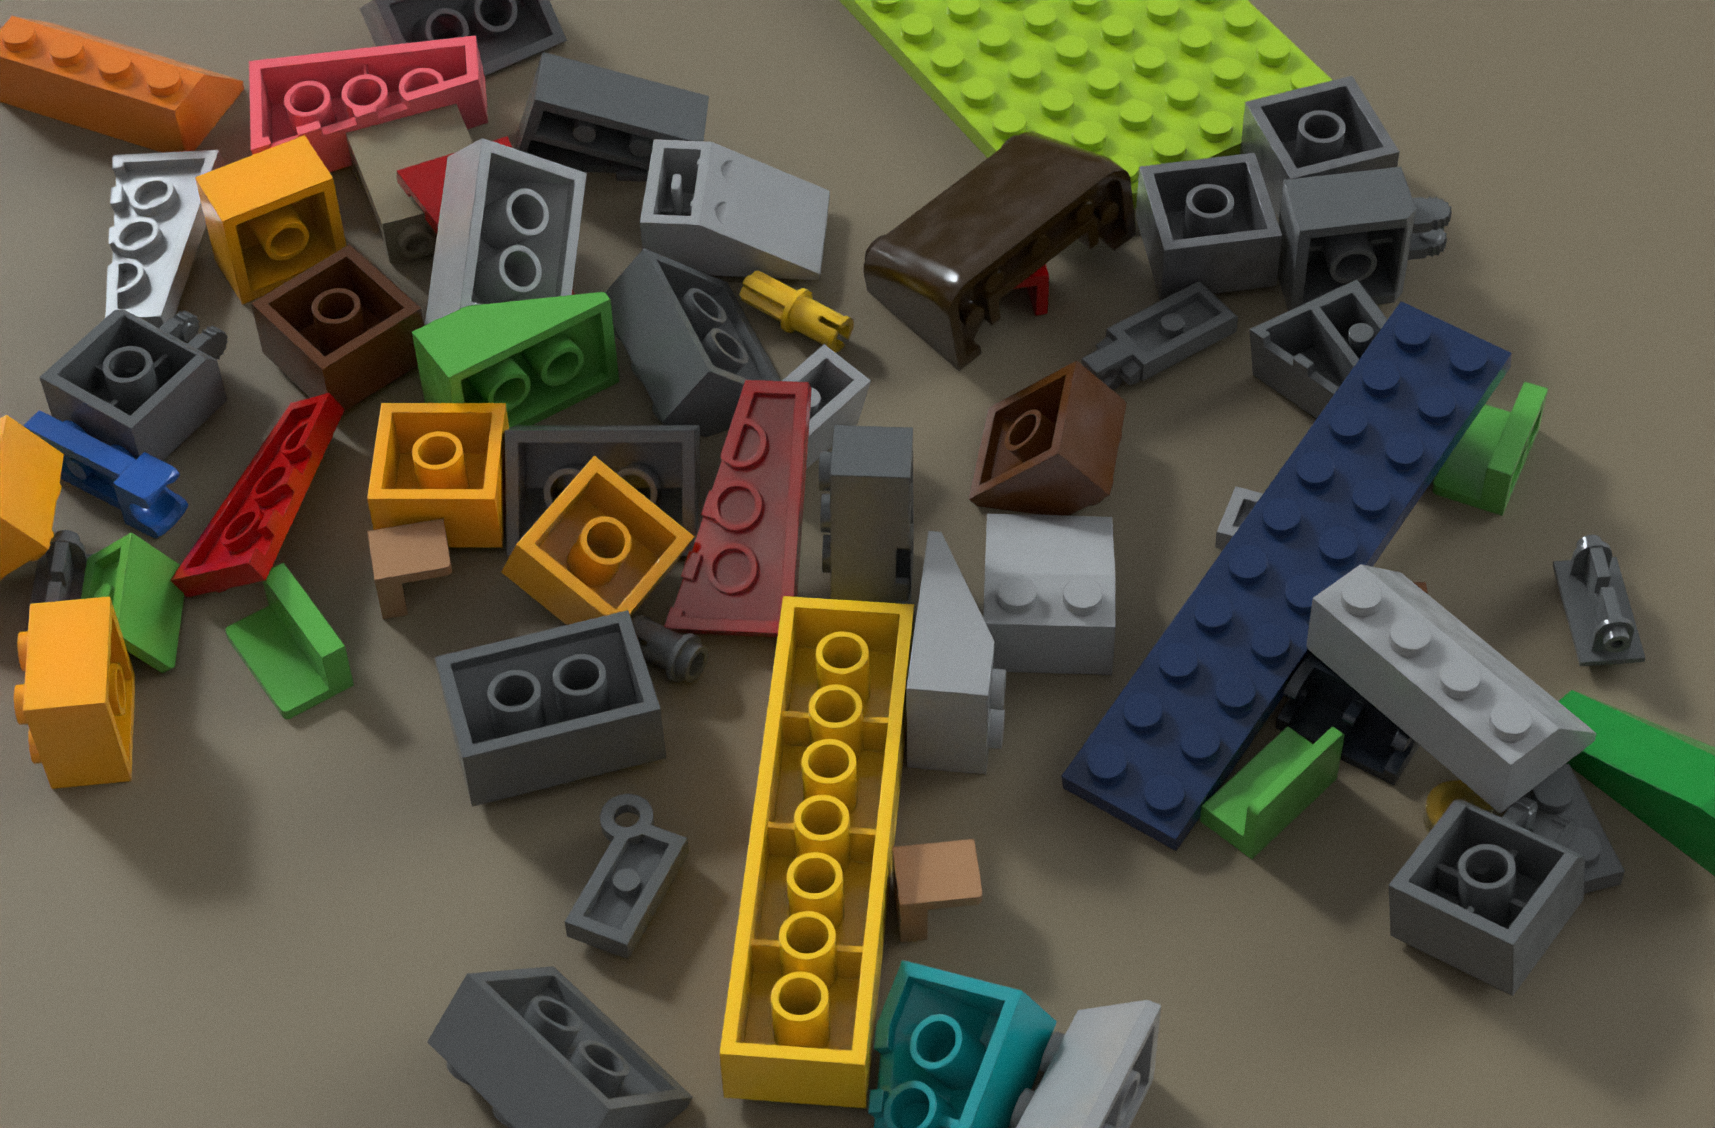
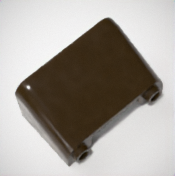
M1033 131L1014 135L1005 141L1001 148L888 234L877 237L869 245L865 253L863 266L867 291L960 371L982 354L981 347L974 342V338L984 320L993 325L1001 319L998 300L1077 239L1090 250L1099 243L1100 239L1115 251L1136 235L1129 173L1106 156Z

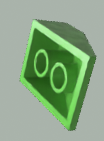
M605 292L465 306L412 332L425 403H506L509 428L515 425H534L620 382L611 299Z

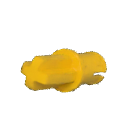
M754 271L751 275H747L742 282L743 286L739 294L741 300L780 321L782 330L788 333L796 330L822 345L825 344L835 353L845 346L844 342L837 339L838 335L849 340L854 326L853 319L843 316L813 300L812 292L805 288L795 290L761 271Z

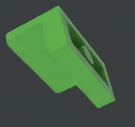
M1524 381L1511 412L1485 404L1437 473L1432 492L1438 496L1503 516L1540 429L1548 388Z
M131 532L87 557L81 599L110 596L127 651L159 672L165 673L175 667L184 593L170 580L180 567V564Z
M283 562L271 568L267 579L263 581L269 606L228 626L225 631L228 641L284 719H291L354 686L345 645Z
M1287 726L1202 805L1200 822L1250 859H1253L1337 779L1344 734L1335 727H1331L1312 744Z

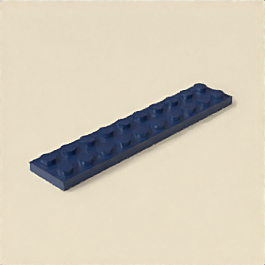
M1401 301L1061 776L1063 789L1177 851L1200 818L1202 805L1223 785L1283 698V693L1291 677L1309 653L1306 645L1313 598L1360 564L1374 566L1510 369L1512 353Z

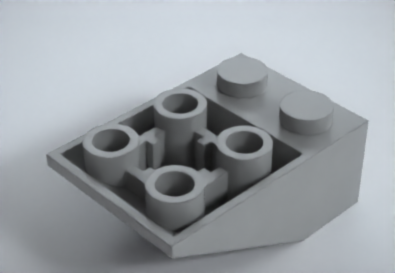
M654 139L640 218L642 250L643 248L708 275L746 277L754 271H761L772 278L820 280L830 191L714 142Z

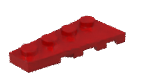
M330 393L289 404L170 581L186 597L214 591L221 593L229 588L261 582L267 579L345 410Z

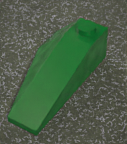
M1574 690L1568 692L1558 702L1597 734L1592 744L1566 764H1569L1576 772L1715 876V747Z

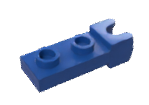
M40 410L23 425L64 454L60 479L120 509L125 524L152 538H158L169 531L188 508L187 501L167 487V485L174 483L180 477V473L176 468L146 452H143L135 459L122 446L117 444L109 446L88 435L76 423L69 420L62 422Z

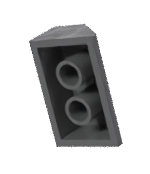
M372 0L359 8L376 47L476 35L484 76L567 41L550 0Z
M643 248L605 292L611 299L614 335L623 343L632 360L631 369L635 376L644 384L654 403L652 405L653 413L664 425H700V435L704 437L727 431L730 428L745 380L781 381L728 282Z
M515 425L505 430L507 556L511 555L520 539L593 456H596L695 536L682 556H687L688 552L692 551L698 533L700 425Z
M628 610L435 657L455 746L472 807L666 758L661 708Z
M554 966L467 973L427 1041L447 1061L446 1065L449 1072L461 1082L471 1085L493 1106L494 1116L509 1128H663L683 1112L693 1098L691 1094Z

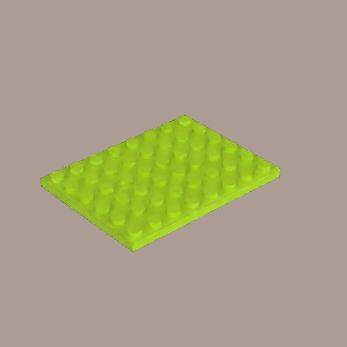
M839 0L987 158L998 151L1010 137L1029 131L1086 149L1112 159L1129 173L1134 209L1137 208L1139 167L1241 154L1240 148L1246 101L1332 81L1324 71L1248 0Z

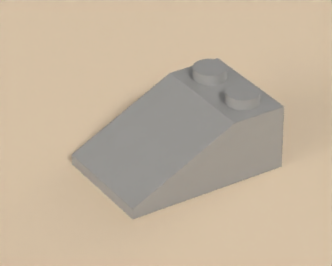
M987 514L983 619L995 641L994 669H1006V672L1112 675L1115 641V559L1112 517Z
M928 531L906 687L907 767L986 774L989 748L1002 749L1005 723V709H1003L1006 669H994L995 641L942 532Z

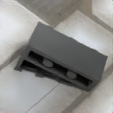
M543 52L517 130L514 149L582 172L616 173L617 181L647 182L654 139L704 141L709 96Z
M1352 281L1249 329L1252 373L1256 378L1317 419L1388 319L1359 281Z

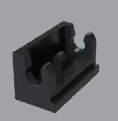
M1309 651L1285 688L1283 696L1289 698V700L1277 717L1276 729L1283 731L1288 726L1314 744L1331 727H1335L1344 734L1340 760L1392 785H1395L1420 746L1311 651Z

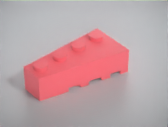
M476 35L249 61L250 143L252 155L305 135L330 173L352 166L346 137L347 132L457 104L467 129L488 123L486 82Z

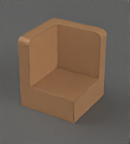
M443 518L367 531L374 581L383 619L408 615L403 583L448 576L452 573Z
M975 839L892 847L893 891L900 942L928 940V910L971 906L982 902V885Z

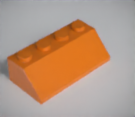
M11 16L0 29V102L161 153L195 151L244 90L242 80L55 23Z

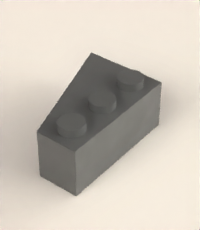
M834 425L832 452L820 451L819 491H830V494H822L820 530L821 532L830 533V535L823 536L822 572L831 573V599L911 604L914 558L913 427Z

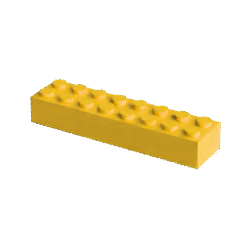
M783 596L719 1053L724 1098L866 1108L892 871V847H894L907 729L906 687L914 637V604Z

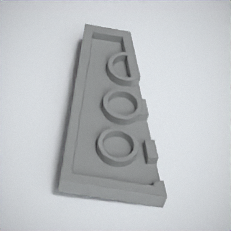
M219 150L113 155L112 170L116 176V187L111 188V206L115 213L114 227H109V245L113 251L112 264L108 265L105 318L115 309L126 310L160 328L167 320L174 317L206 227L195 177L226 166Z

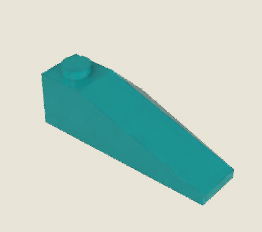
M902 960L876 1025L874 1049L880 1053L877 1089L870 1090L868 1111L875 1118L874 1128H1008L1020 1095L1025 1088L1031 1089L1043 1054L1057 1021L1022 990Z

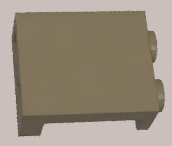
M457 104L346 133L354 177L359 189L364 188L382 231L386 255L390 264H398L435 253L437 234L426 221L425 213L412 196L408 197L397 183L396 171L457 152L473 143Z

